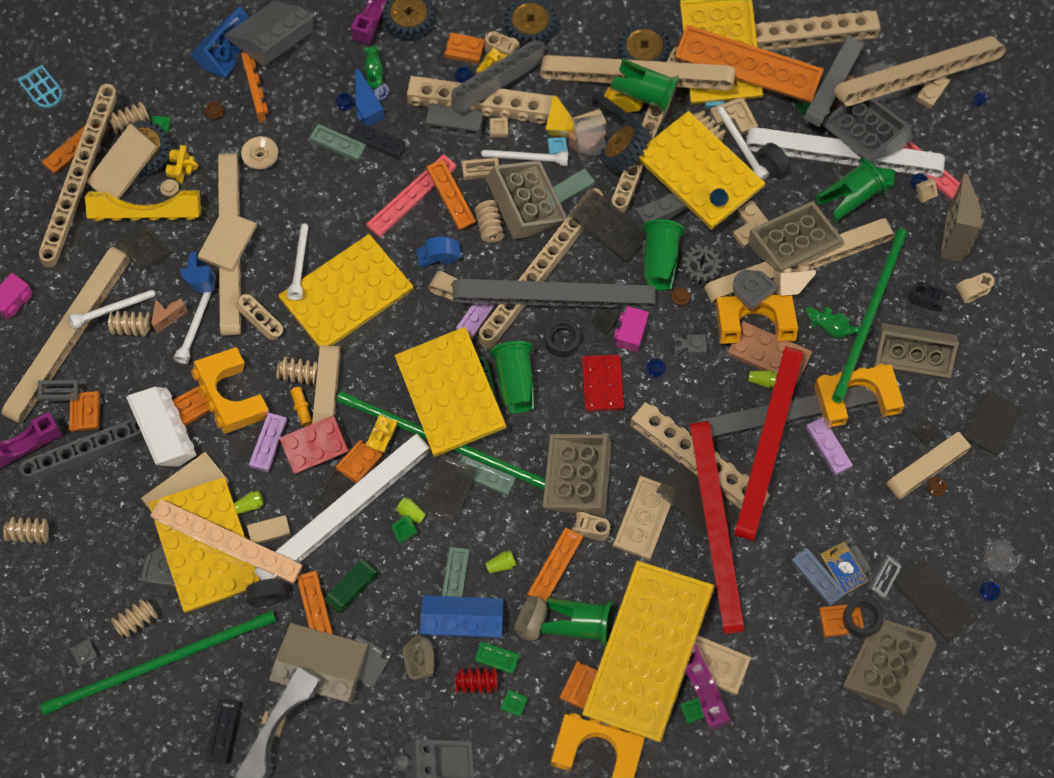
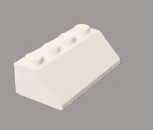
M153 387L126 397L156 465L180 467L196 456L194 445L187 435L186 427L179 417V411L174 406L171 393L167 388Z

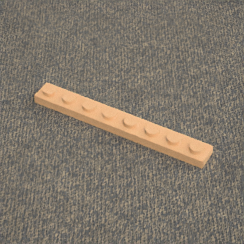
M162 499L159 500L151 514L152 519L291 584H294L302 569L301 564Z

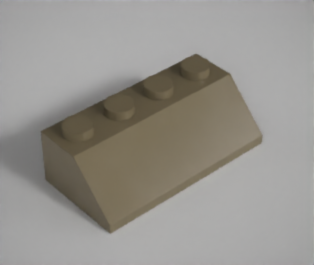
M881 323L875 366L879 364H892L893 369L951 378L959 345L957 335Z

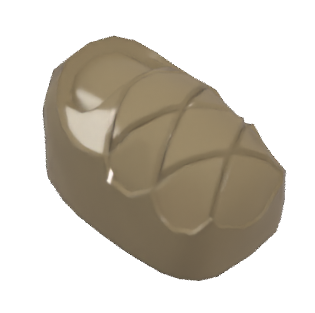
M531 596L526 600L514 626L518 635L527 641L538 639L541 623H545L547 602L538 596Z
M422 635L415 636L403 647V658L409 677L413 680H422L433 675L434 652L429 638Z

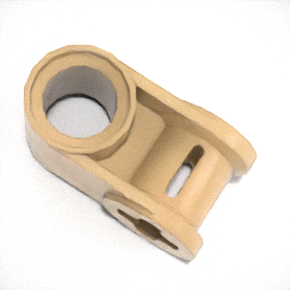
M495 31L487 33L485 38V50L487 53H490L495 48L502 54L510 55L520 47V43L516 39Z
M437 271L428 288L432 293L453 301V280L457 278L445 272Z
M982 273L961 281L956 285V289L963 302L969 303L987 295L995 280L991 274Z
M584 512L576 513V523L571 531L598 541H604L609 537L610 524L607 519ZM598 527H604L606 528V531L598 532L596 529Z

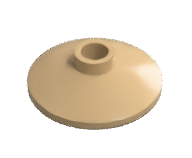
M254 137L244 144L241 152L242 159L247 166L253 169H265L276 161L278 148L267 137Z

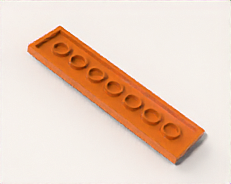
M687 24L675 55L676 60L685 63L731 66L735 69L734 79L810 104L823 72V68Z

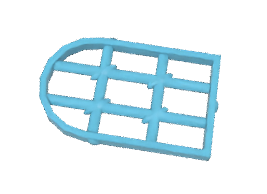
M42 65L18 79V82L39 107H54L62 99V91L59 85ZM41 69L47 74V77L44 79L38 74V71ZM33 74H36L39 78V82L36 84L29 78ZM50 78L56 87L50 89L46 84V80ZM27 79L31 87L26 88L22 81ZM43 83L48 92L42 94L37 88L38 85ZM33 88L39 94V97L36 99L29 92ZM56 89L60 91L59 97L54 94ZM50 93L56 99L52 104L46 99V96ZM43 99L47 105L40 104L37 101Z

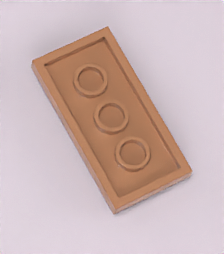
M743 321L740 326V342L732 343L727 355L762 371L773 370V372L778 373L785 346L802 350L804 353L795 383L797 386L812 351L790 341H777L776 335Z

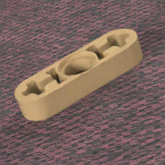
M244 294L238 299L236 303L237 309L262 334L270 340L279 338L283 332L282 325L262 305L248 294ZM248 302L249 305L244 306L243 303ZM255 314H262L264 321H258L255 318ZM275 328L276 332L272 333L270 330Z

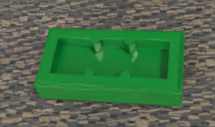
M481 642L474 662L513 675L519 654Z

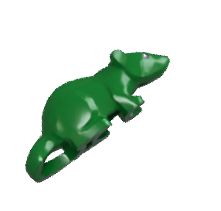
M365 47L367 83L371 88H378L382 84L383 76L378 47Z
M811 307L805 308L808 319L811 321V326L816 327L818 325L833 338H843L849 334H857L860 327H852L849 324L850 319L839 312L833 315L832 310L828 307L824 308V313Z

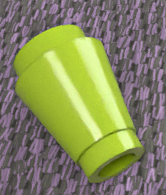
M773 370L750 371L749 382L771 389V387L774 388L777 373L773 372Z
M257 490L249 492L233 504L237 514L260 509V506L264 505V501Z
M404 497L396 508L399 515L403 517L405 515L410 516L412 521L419 524L426 515L410 498Z
M510 550L508 552L503 551L486 562V566L491 574L513 569L512 567L516 566V562Z

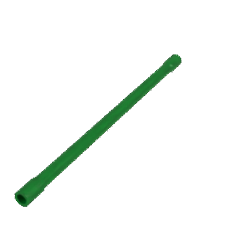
M898 228L892 247L847 362L834 389L831 399L836 403H842L845 397L848 383L901 247L907 237L908 232L904 228Z
M343 391L339 392L336 399L337 402L377 418L380 414L388 419L396 420L398 427L427 439L422 426L361 401ZM467 445L453 449L458 453L545 490L546 478L527 472Z
M272 610L227 630L63 696L40 703L43 715L61 709L63 706L256 628L274 623L276 620Z

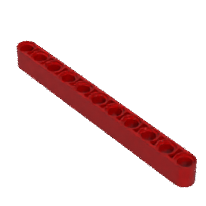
M787 346L784 348L734 536L754 541L804 353L802 350Z
M709 421L690 423L724 635L744 632Z

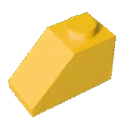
M611 87L607 89L604 95L627 113L639 111L643 106L642 101L615 90H610Z
M553 96L546 131L550 136L569 138V133L575 131V121L557 96Z

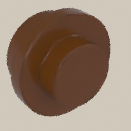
M213 101L208 103L205 112L209 118L218 119L223 115L224 110L220 103Z
M676 288L672 292L671 299L676 305L683 306L689 302L690 293L685 288Z
M934 477L928 481L927 490L931 495L939 497L946 492L947 485L942 478Z

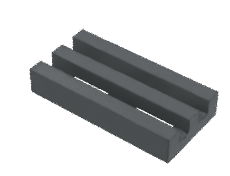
M38 380V401L78 400V380ZM42 386H74V388L42 389ZM48 393H73L69 395H42Z
M884 555L867 589L872 590L874 595H878L880 600L885 599L902 566L890 556Z

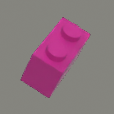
M13 273L0 284V315L6 320L14 316L18 312L19 307L24 302H27L33 293L30 286Z
M627 306L625 313L621 312L619 323L622 324L620 329H616L614 339L617 340L616 347L638 353L649 312Z

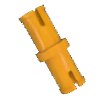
M295 387L290 390L295 404L294 410L298 413L301 426L306 427L313 422L308 410L309 404L305 401L302 388Z

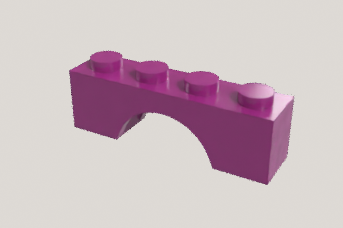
M387 0L368 1L364 12L361 15L357 14L351 26L352 40L369 45L383 17L384 4L387 3Z
M49 412L32 420L29 427L20 435L9 440L0 441V469L62 436Z
M694 644L685 671L697 692L701 709L709 728L714 731L732 723V720L702 650L697 644Z

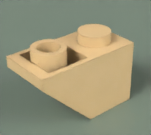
M798 265V268L795 269L789 267L781 272L774 270V283L779 287L775 293L780 296L799 294L815 276L816 270L809 268V265Z

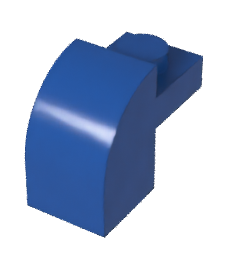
M434 237L426 240V245L417 249L419 266L425 268L437 261L448 265L460 259L459 241L449 237Z
M190 252L187 268L181 269L183 279L195 292H214L215 273L209 266H204V261L198 259V252Z

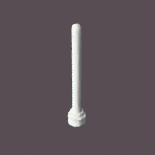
M722 106L718 107L717 112L754 169L753 172L764 180L769 176V172L766 168L759 165Z
M483 150L481 152L483 157L550 161L556 162L560 166L568 165V152L561 151L557 155Z
M302 224L300 229L293 284L288 287L287 297L291 300H300L303 295L300 282L308 232L307 224Z
M150 290L82 315L80 313H73L68 315L69 324L73 330L80 328L85 321L153 298L156 293L154 290Z
M212 292L203 293L183 346L174 355V360L178 363L188 364L191 357L189 349Z

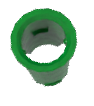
M622 58L618 71L628 78L614 77L610 90H615L658 107L662 111L661 114L664 115L679 75L671 78Z
M861 158L858 167L819 194L817 193L815 199L818 205L838 199L842 195L845 196L844 200L833 212L834 218L832 222L836 223L875 194H885L887 187L876 167L866 158Z
M650 220L645 222L642 227V231L646 234L644 275L645 279H647V285L654 286L657 291H666L672 288L678 257L679 238L684 235L685 228L671 220Z
M505 342L490 349V356L496 360L502 397L510 413H524L534 409V386L529 356L533 351V345L530 342Z
M546 598L550 609L572 617V621L561 620L541 623L543 635L551 634L600 641L604 647L607 646L612 632L614 617L613 601L609 600L608 603L602 605Z

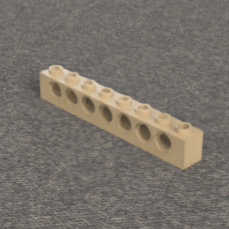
M876 11L755 24L757 47L767 51L845 42L848 36L857 40L876 39L881 29Z
M411 76L407 92L408 104L429 107V104H441L451 107L452 90L462 83ZM499 89L481 100L483 102H478L467 110L476 109L483 112L484 116H498L544 124L548 121L553 96Z
M645 402L631 418L630 426L698 477L690 433L685 428L678 427L670 417L662 415L657 407ZM654 421L657 422L659 425L652 426L650 425V422ZM671 433L674 435V437L668 438L665 436V434ZM680 445H688L689 449H682ZM715 452L717 468L720 470L718 476L721 494L741 509L744 499L742 492L746 491L749 476L738 472L733 464L730 462L726 463ZM732 479L736 484L731 485L726 480ZM768 492L766 493L763 506L766 504L770 496Z

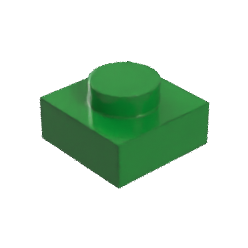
M152 116L151 122L157 123L169 135L170 117Z
M877 167L886 187L892 189L894 186L895 170Z
M405 515L392 525L398 543L406 542L417 533L410 516Z
M508 690L501 711L520 718L528 697Z
M699 697L680 704L679 707L687 725L705 719Z

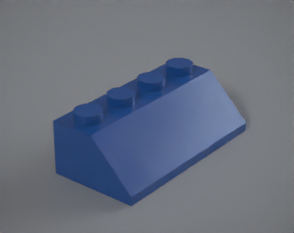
M423 595L420 635L502 639L503 599Z

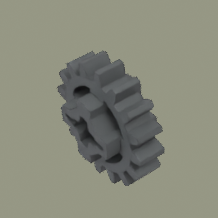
M698 245L696 250L691 247L690 252H685V256L682 258L683 264L681 269L685 270L684 276H690V282L695 279L696 284L702 281L706 285L707 280L711 282L714 280V277H719V272L722 269V259H719V253L714 254V248L707 250L708 246L705 245L704 249H701V246Z

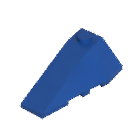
M240 6L191 53V56L201 68L223 78L234 68L237 53L241 50L225 38V34L249 18Z

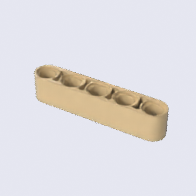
M320 345L312 424L330 416H335L340 346Z
M957 432L895 475L886 485L900 500L963 456L972 446L960 432Z

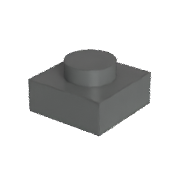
M89 639L70 649L80 668L98 659Z

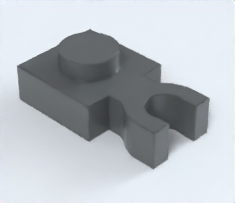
M706 334L687 335L686 339L674 337L673 344L678 343L681 345L680 347H674V353L687 351V355L707 354Z

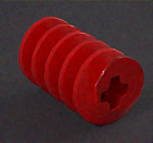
M460 668L455 678L456 694L459 693L460 688H462L464 694L467 693L468 688H470L472 694L475 693L476 688H478L480 694H483L485 688L488 694H491L494 688L497 694L496 669L492 668L489 674L487 668H484L481 674L479 668H476L473 674L471 668H468L466 674H464L463 669Z

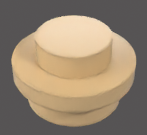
M169 179L161 184L160 190L164 196L174 197L179 191V186L176 181Z

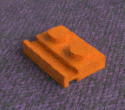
M450 33L445 58L479 64L485 39Z
M199 386L172 400L185 426L210 413L207 399L201 395Z
M98 391L79 393L77 401H70L69 430L71 432L99 430L100 393Z
M359 440L338 463L336 470L357 484L381 461L382 454L366 447V444Z
M847 605L821 607L819 609L824 638L852 635L844 627L842 620L843 612ZM859 606L853 609L851 619L856 626L864 629Z
M577 661L560 699L584 710L598 671Z

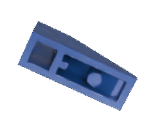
M356 69L357 112H355L358 121L370 126L384 119V109L360 70Z

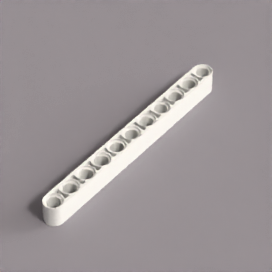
M750 128L748 130L746 144L750 151L757 152L765 144L772 142L778 145L789 157L859 166V160L862 158L839 139L763 128ZM902 148L871 163L876 169L881 167L894 169L895 172L922 176L931 174L933 177H941L944 174L945 156L939 153Z
M418 434L411 437L281 546L276 553L300 563L430 452L431 448ZM259 568L255 569L254 573L261 580L280 579Z

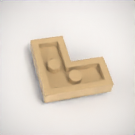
M942 76L920 83L919 85L923 89L917 96L916 101L932 109L950 80Z
M744 98L710 108V114L716 126L725 124L717 112V108L722 106L730 119L734 121L740 135L748 133L750 128H758Z
M753 201L738 208L736 212L745 225L735 230L733 236L743 249L749 246L750 229L768 222V219Z

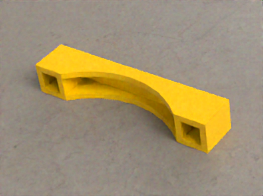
M200 190L180 191L174 197L152 205H137L124 202L107 191L88 192L85 196L87 218H93L95 221H100L104 218H111V220H121L123 218H130V220H139L141 218L157 220L160 217H167L169 220L185 217V219L191 220L199 217L201 213Z

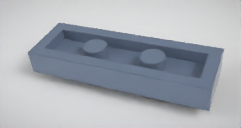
M808 548L792 559V564L829 607L846 595L845 591Z

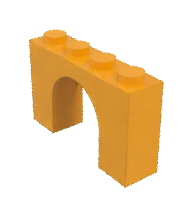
M771 295L751 311L736 296L717 297L715 311L721 344L740 342L741 327L739 320L749 314H760L768 317L774 324L777 341H796L798 325L792 295Z
M237 347L196 360L191 370L193 379L199 383L201 395L207 399L209 411L215 415L217 427L221 428L224 434L265 420L269 411L261 394L242 401H230L218 393L216 384L220 380L243 372L244 361Z
M879 364L869 369L859 368L852 373L848 388L851 386H863L872 391L877 399L882 417L901 414L905 406L892 364ZM842 372L834 376H820L814 385L826 428L845 425L848 419L844 401L836 403L831 399Z
M574 713L564 715L551 766L571 772L579 745L586 739L598 737L607 740L615 749L617 760L612 778H634L645 737L632 732L621 731L620 728L609 725V727L601 725V722L598 720H583L580 715Z

